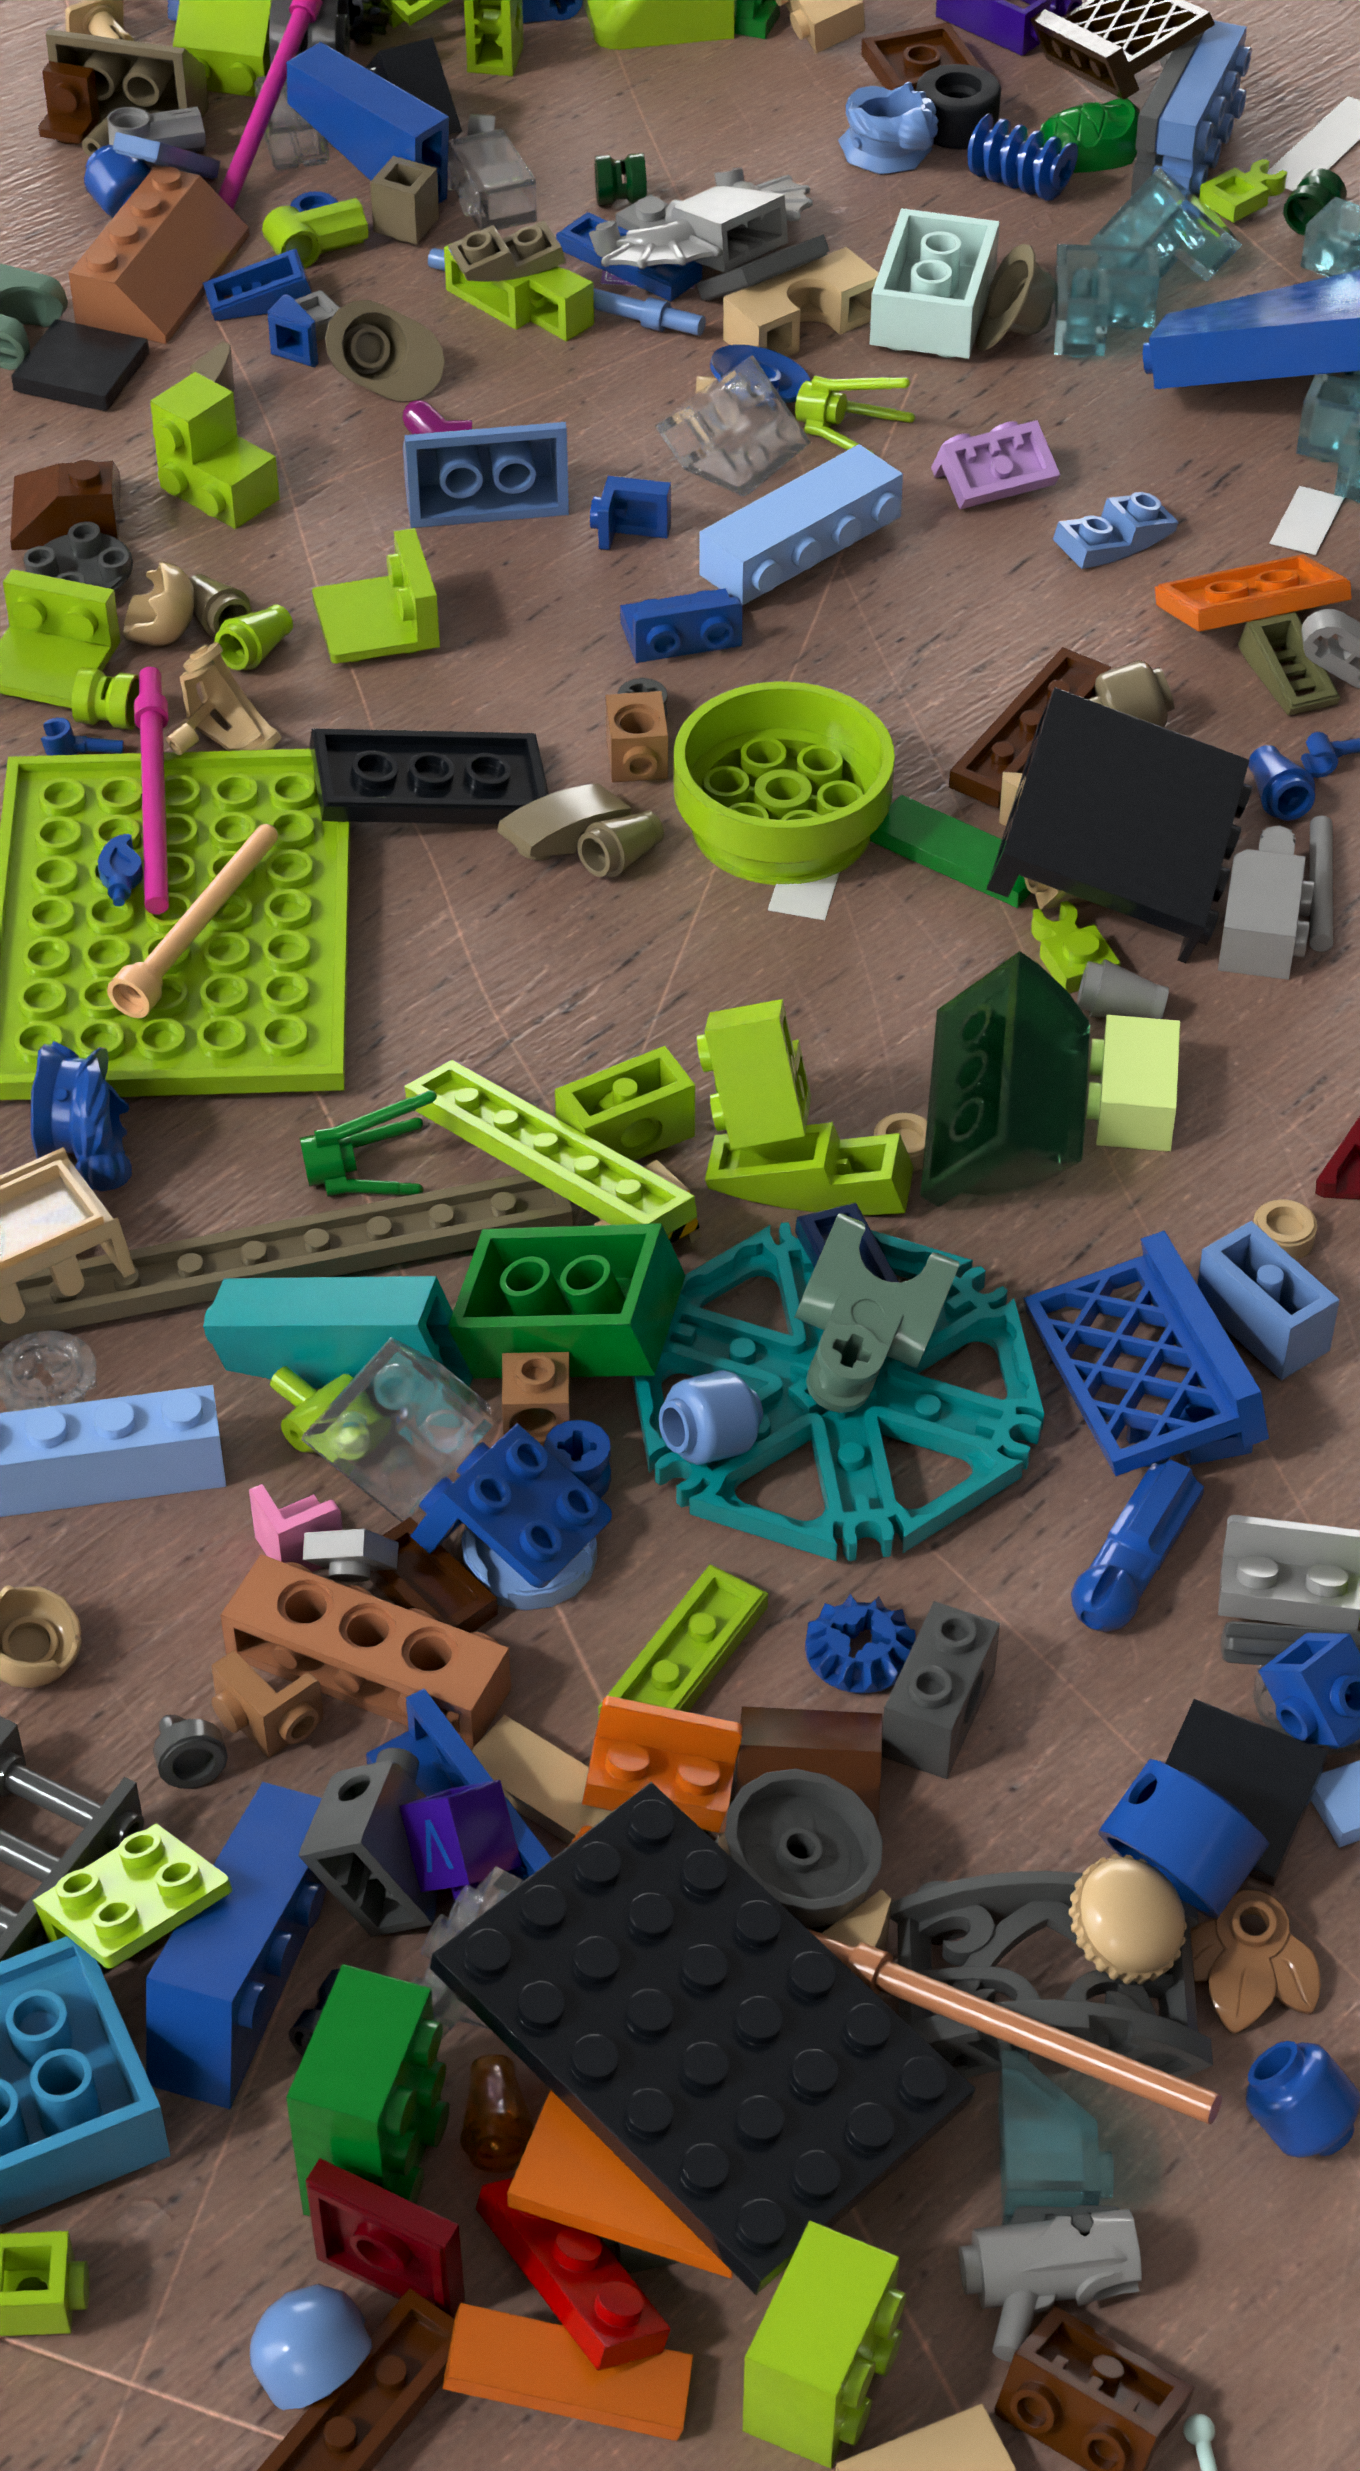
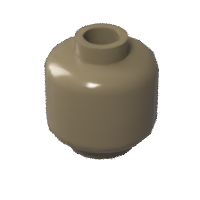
M1142 660L1130 662L1098 675L1095 680L1096 696L1088 699L1160 727H1165L1167 723V712L1175 709L1172 694L1160 667L1152 669L1149 664Z

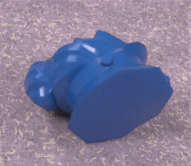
M55 1041L52 1044H44L38 1050L37 1070L31 1089V1138L37 1159L64 1147L66 1153L75 1154L77 1159L75 1168L92 1190L101 1192L123 1186L132 1176V1165L123 1149L122 1138L127 1136L128 1131L122 1126L119 1115L128 1112L130 1108L128 1103L122 1100L115 1089L105 1080L109 1059L107 1049L99 1047L85 1059L79 1058V1055Z

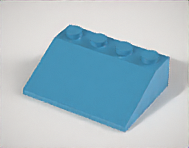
M67 1936L0 1962V2225L171 2156L161 2106L96 1959Z

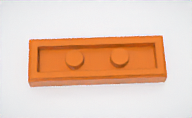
M460 2303L455 2315L442 2389L677 2441L684 2428L693 2355L664 2348L662 2353L597 2371L562 2325Z

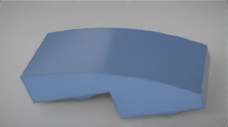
M1135 492L1128 496L1107 498L1102 515L1099 517L1090 515L1082 519L1058 521L1053 540L1081 569L1126 558L1154 545L1175 532L1178 521L1161 505L1158 498L1150 493Z

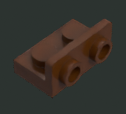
M1055 2306L1015 2352L994 2410L1001 2419L1088 2471H1147L1154 2452L1186 2412L1195 2387Z

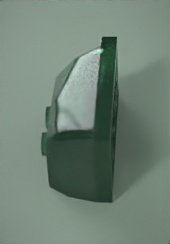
M1020 951L937 1009L920 1192L921 1197L937 1207H941L960 1193L993 1196L1028 1189L1066 1171L1081 1162L1083 1157L1090 1039L1089 1020L1068 991L1037 962Z

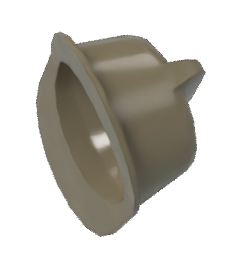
M1021 244L1013 248L996 270L990 285L986 310L977 332L975 343L978 350L985 351L993 347L1002 339L1007 331L1029 336L1040 332L1048 324L1056 285L1050 272L1036 262V254L1032 246Z
M370 300L352 301L338 309L328 323L325 335L328 357L337 371L364 388L399 402L415 401L431 393L442 378L445 364L443 350L434 333L421 323L383 304Z

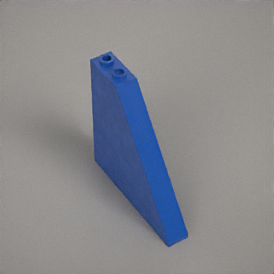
M1360 270L1166 314L1156 329L1152 331L1149 342L1143 345L1145 373L1153 374L1154 389L1360 371Z

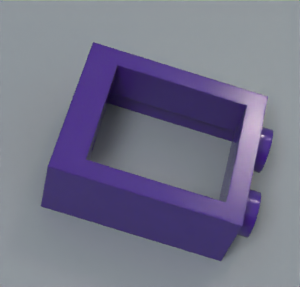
M937 0L936 17L1023 56L1040 45L1030 18L1044 9L1063 17L1082 5V0H1021L1030 4L1025 9L1005 0Z

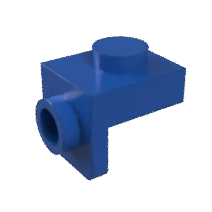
M608 476L602 496L593 497L590 510V528L598 529L599 549L610 550L615 533L668 538L671 527V483Z

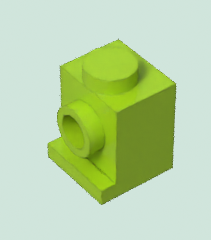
M69 2231L0 2233V2336L70 2334L72 2310H87L89 2268L87 2261L75 2260Z

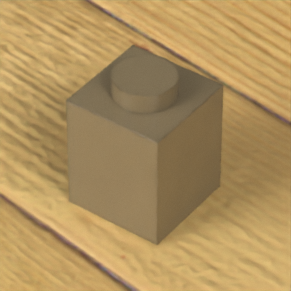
M392 156L370 182L373 232L393 237L398 241L418 244L439 219L437 168Z

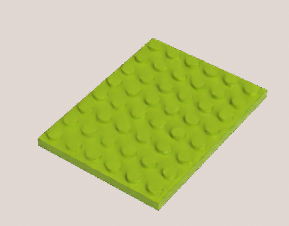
M310 749L184 752L182 755H177L175 752H164L169 907L162 914L149 913L145 908L141 753L8 757L0 824V1100L31 1099V1089L37 1070L38 1050L44 1044H52L53 1041L71 1049L79 1055V1058L85 1059L97 1048L105 1047L109 1057L105 1080L115 1089L119 1097L345 1090L351 822L322 821ZM260 825H272L278 833L276 843L162 977V996L157 1004L143 1018H133L119 1011L113 1005L107 993L108 984L124 966L144 962ZM122 834H130L132 836L133 850L141 858L143 878L135 888L131 889V896L125 900L124 905L115 906L113 899L108 895V889L100 880L98 859L103 847L112 838Z

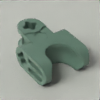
M0 263V368L7 370L16 369L30 353L24 324L48 327L66 311L68 305L66 293L60 282L53 277Z
M838 1213L794 1317L824 1330L809 1367L806 1384L809 1394L817 1404L827 1410L839 1413L852 1412L864 1405L871 1394L886 1356L914 1368L918 1367L960 1265L956 1260L939 1253H932L928 1257L922 1272L913 1279L902 1283L882 1280L874 1276L865 1267L861 1259L859 1246L865 1232V1224L842 1213Z

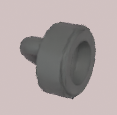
M175 1714L162 1717L159 1722L160 1735L155 1740L153 1748L160 1777L168 1785L177 1788H196L206 1785L217 1778L225 1768L228 1759L221 1731L213 1723L203 1719L186 1720Z

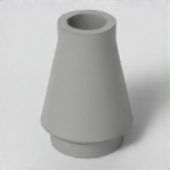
M1106 959L1103 960L1102 964L1088 961L1082 976L1076 1008L1089 1011V1017L1106 1018V1015L1162 1019L1168 999L1169 987L1155 984Z

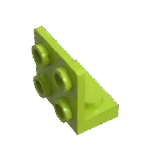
M415 528L394 531L395 554L386 556L388 576L319 586L312 589L313 602L332 663L359 662L369 658L401 653L409 654L440 647L437 594Z
M11 569L3 581L9 627L0 639V694L71 708L73 685L78 671L82 667L103 671L121 642L114 589Z
M155 1823L146 1830L129 1835L120 1843L119 1847L87 1867L65 1875L55 1887L35 1898L33 1903L49 1943L67 1936L96 1959L98 1964L111 1969L230 1894L232 1886L226 1874Z

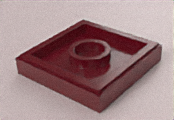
M319 2158L305 2180L317 2260L399 2300L410 2288L449 2316L455 2318L460 2303L465 2302L459 2224Z

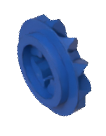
M850 1594L841 1605L832 1606L824 1603L819 1617L815 1621L808 1622L805 1641L806 1657L817 1676L837 1689L852 1693L878 1692L895 1685L916 1640V1630L910 1629L907 1625L903 1609L891 1611L885 1608L879 1596L872 1603L856 1602ZM870 1630V1634H872L871 1643H866L862 1650L857 1651L855 1658H852L850 1639H855L860 1631Z

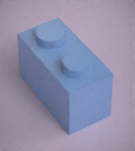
M1250 1221L1202 1249L1197 1282L1199 1289L1220 1324L1280 1380H1283L1330 1351L1339 1299L1256 1224Z

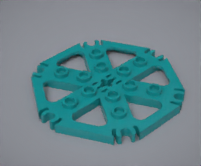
M784 1222L780 1225L779 1245L774 1243L770 1234L771 1225L687 1273L655 1376H632L648 1471L650 1473L655 1468V1482L659 1486L673 1478L680 1477L686 1479L676 1486V1503L681 1508L689 1506L690 1515L837 1561L838 1546L835 1538L842 1539L843 1555L848 1561L856 1560L857 1541L865 1537L877 1540L881 1546L883 1557H890L894 1545V1531L898 1534L903 1544V1554L1022 1478L1023 1469H1027L1029 1465L1031 1447L1015 1441L1024 1440L1038 1445L1041 1430H1043L1045 1414L1015 1298L1007 1304L1008 1290L1001 1286L989 1294L979 1293L985 1286L986 1270L981 1266L972 1268L973 1260L873 1230L871 1231L895 1275L913 1279L922 1272L928 1257L932 1253H939L958 1261L960 1265L917 1368L886 1356L871 1394L863 1406L852 1412L839 1413L827 1410L817 1404L809 1394L806 1379L824 1330L794 1318L814 1267L800 1240L792 1235L789 1222ZM756 1276L768 1277L774 1280L779 1287L789 1335L703 1309V1306L749 1278ZM983 1342L990 1345L996 1351L1007 1397L1004 1400H1000L928 1378L918 1373L967 1343ZM720 1370L733 1372L742 1378L760 1398L763 1418L759 1425L756 1441L749 1451L739 1456L705 1465H696L685 1461L678 1453L673 1452L667 1447L659 1428V1412L664 1403L661 1386L663 1381L667 1377L678 1373L696 1377ZM881 1435L962 1459L970 1465L972 1474L969 1478L927 1505L918 1509L904 1508L895 1498ZM811 1440L825 1510L820 1517L810 1521H801L747 1504L736 1496L735 1489L740 1483Z

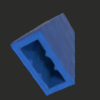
M322 42L287 61V103L370 181H372L392 156L437 168L438 203L447 199L449 116Z

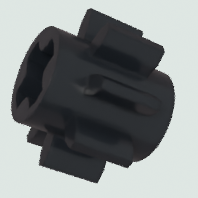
M348 0L350 39H355V42L359 44L371 45L372 34H387L385 28L388 25L389 16L392 15V10L388 9L385 2L382 0Z

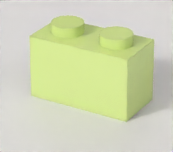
M1106 1015L1104 1039L1092 1038L1089 1075L1101 1076L1100 1083L1089 1082L1086 1119L1098 1120L1096 1145L1171 1152L1177 1107L1179 1020Z

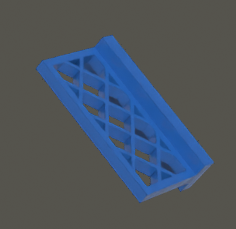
M1165 1230L1140 1239L1143 1256L1023 1298L1027 1315L1115 1477L1236 1433L1244 1448L1269 1439L1262 1392ZM1138 1281L1143 1288L1135 1302L1109 1297L1113 1290ZM1067 1306L1082 1309L1074 1324L1050 1319L1047 1316L1048 1313ZM1099 1313L1124 1318L1115 1333L1090 1327ZM1140 1322L1166 1328L1158 1342L1132 1337ZM1079 1344L1105 1349L1096 1364L1071 1359ZM1121 1353L1147 1359L1139 1373L1112 1368ZM1163 1362L1189 1368L1182 1383L1155 1377ZM1102 1384L1128 1390L1119 1405L1093 1400ZM1144 1394L1171 1400L1162 1415L1136 1409ZM1187 1404L1213 1409L1216 1413L1215 1416L1196 1423L1179 1419ZM1125 1426L1152 1432L1147 1440L1120 1449L1116 1442Z

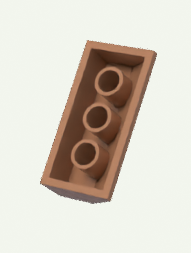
M154 166L69 271L75 323L167 344L205 295L203 283L217 278L250 236L249 227L200 175L179 171L174 167Z

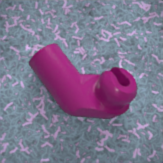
M423 400L411 401L403 410V423L411 434L472 430V420H446L436 409Z

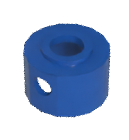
M1153 1759L1148 1760L1098 1832L1103 1841L1120 1857L1131 1855L1133 1859H1144L1151 1866L1158 1868L1173 1884L1181 1900L1196 1907L1202 1914L1214 1919L1219 1918L1270 1845L1264 1835L1249 1822L1247 1817L1218 1792L1195 1777Z

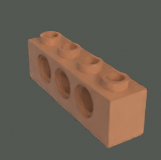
M260 1554L220 1614L226 1655L234 1650L248 1665L292 1682L310 1672L320 1682L321 1693L408 1726L406 1697L425 1688L470 1750L482 1739L511 1690L509 1647L499 1644L495 1639L484 1633H469L437 1621L432 1615L416 1608L405 1609L376 1598L362 1587L356 1585L345 1586L315 1575L305 1566L295 1562L284 1563Z

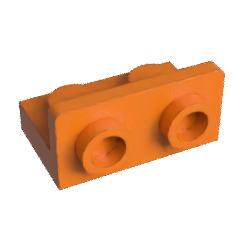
M606 1696L602 1702L593 1741L582 1805L614 1811L648 1783L652 1782L701 1829L719 1833L730 1805L734 1768L742 1739L743 1726L738 1722Z

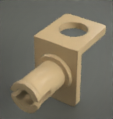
M85 0L71 5L65 10L66 32L134 41L132 36L124 30L123 0Z

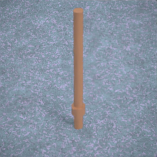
M807 1928L877 1995L883 1991L1209 2125L1214 2122L1218 2115L1222 2096L1218 2093L893 1963V1956L889 1952L864 1942L853 1947Z

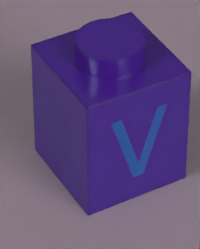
M500 1780L450 1788L399 1806L421 1892L451 1888L455 1900L480 1895L497 1888L494 1876L522 1866Z

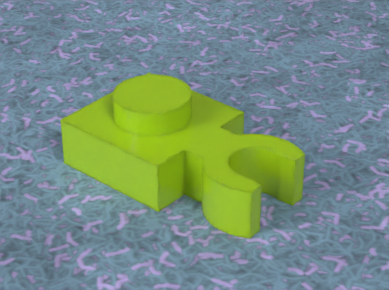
M1267 159L1254 162L1247 173L1235 167L1201 184L1199 202L1218 213L1221 217L1234 223L1267 206L1269 196L1283 193L1286 187L1287 172L1281 170L1276 174H1268L1270 161Z
M1067 900L1060 902L1059 921L1047 919L1038 908L1033 910L1031 925L1032 935L1041 942L1039 957L1065 995L1079 991L1088 961L1102 964L1103 960L1106 959L1118 966L1121 964L1095 924L1080 929L1077 927V909Z

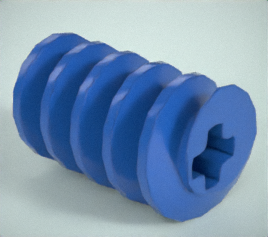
M988 114L979 121L969 140L967 152L968 166L970 172L975 176H987L992 182H1003L1009 188H1020L1028 195L1037 194L1042 200L1050 201L1061 194L1072 177L1078 158V146L1076 143L1070 142L1061 151L1062 147L1059 137H1050L1045 143L1042 131H1033L1028 137V130L1025 125H1016L1011 131V123L1005 118L1000 119L993 128L992 114Z

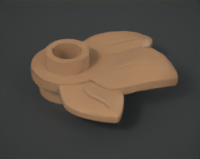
M1259 1890L1239 1891L1235 1893L1218 1919L1199 1923L1190 1929L1194 1983L1208 1982L1213 2008L1228 2032L1237 2034L1251 2026L1269 2008L1274 1998L1294 2011L1304 2014L1313 2013L1320 1994L1319 1966L1311 1949L1290 1934L1288 1914L1276 1898ZM1248 1914L1257 1915L1264 1920L1267 1930L1258 1936L1249 1935L1241 1928L1240 1919Z

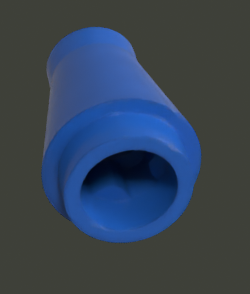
M1265 745L1257 748L1249 757L1248 767L1254 775L1264 810L1269 815L1286 821L1304 816L1311 809L1315 801V781L1311 774L1283 756L1274 746Z

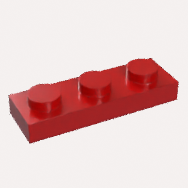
M514 2177L482 2185L475 2209L597 2371L664 2351L671 2328L598 2235L508 2207L507 2192Z

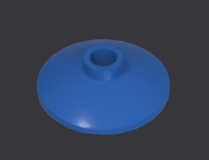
M742 344L724 346L713 353L710 361V369L713 375L726 387L738 393L741 400L755 406H764L767 403L796 402L801 385L805 381H811L807 372L792 359L778 352L758 346Z

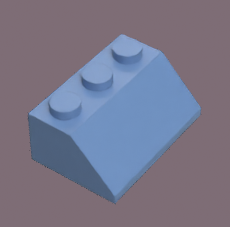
M566 422L404 435L402 446L404 479L411 528L569 515Z

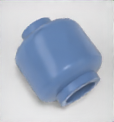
M720 1370L684 1379L674 1384L665 1399V1403L660 1408L659 1428L662 1438L669 1449L678 1453L689 1463L705 1465L739 1456L749 1451L758 1436L759 1425L763 1418V1408L757 1393L749 1388L742 1378L733 1372Z

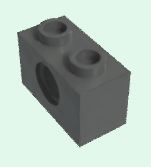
M936 1601L933 1602L885 1704L881 1757L948 1779L995 1674L999 1622Z

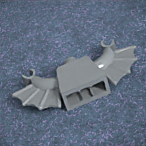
M737 167L731 171L715 172L716 187L684 201H672L667 207L665 213L666 224L629 230L627 235L621 236L616 221L611 220L598 224L595 227L596 230L591 231L589 235L595 252L600 257H603L601 264L604 267L610 265H631L645 269L647 266L659 264H679L683 266L694 260L718 271L727 272L788 243L787 221L800 220V212L813 205L812 199L805 196L810 192V187L794 183L790 175H784L754 185L745 181L743 168Z

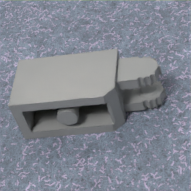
M1280 825L1266 827V830H1262L1258 850L1246 849L1234 855L1218 971L1289 980L1293 956L1305 957L1309 922L1299 921L1298 916H1310L1314 882L1303 880L1306 856L1294 855L1296 838L1292 830Z

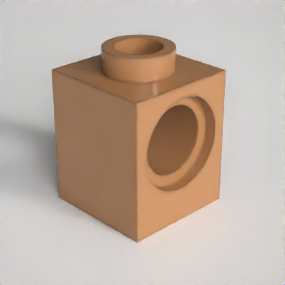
M662 691L605 695L606 742L612 782L668 779V731Z
M569 1352L502 1353L503 1436L518 1423L544 1447L547 1434L555 1426L565 1421H571Z

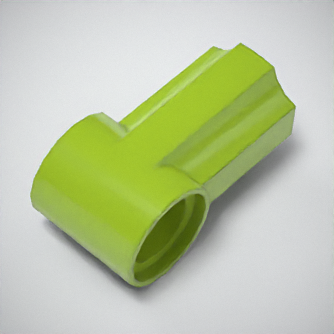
M357 198L302 212L290 205L280 206L273 209L266 216L262 226L264 238L274 252L279 255L292 249H297L304 269L311 266L321 253L363 243L365 239L369 238L368 223L363 207Z

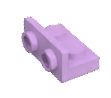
M1038 420L1020 425L1015 421L1006 422L998 425L989 433L973 437L967 433L953 436L942 444L931 466L935 478L947 477L960 510L1055 485L1060 476Z

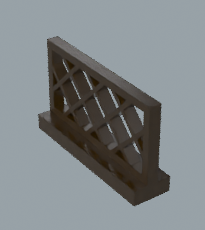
M1088 0L1063 17L1044 9L1030 18L1047 60L1123 100L1140 90L1134 77L1136 73L1215 25L1209 11L1185 0Z

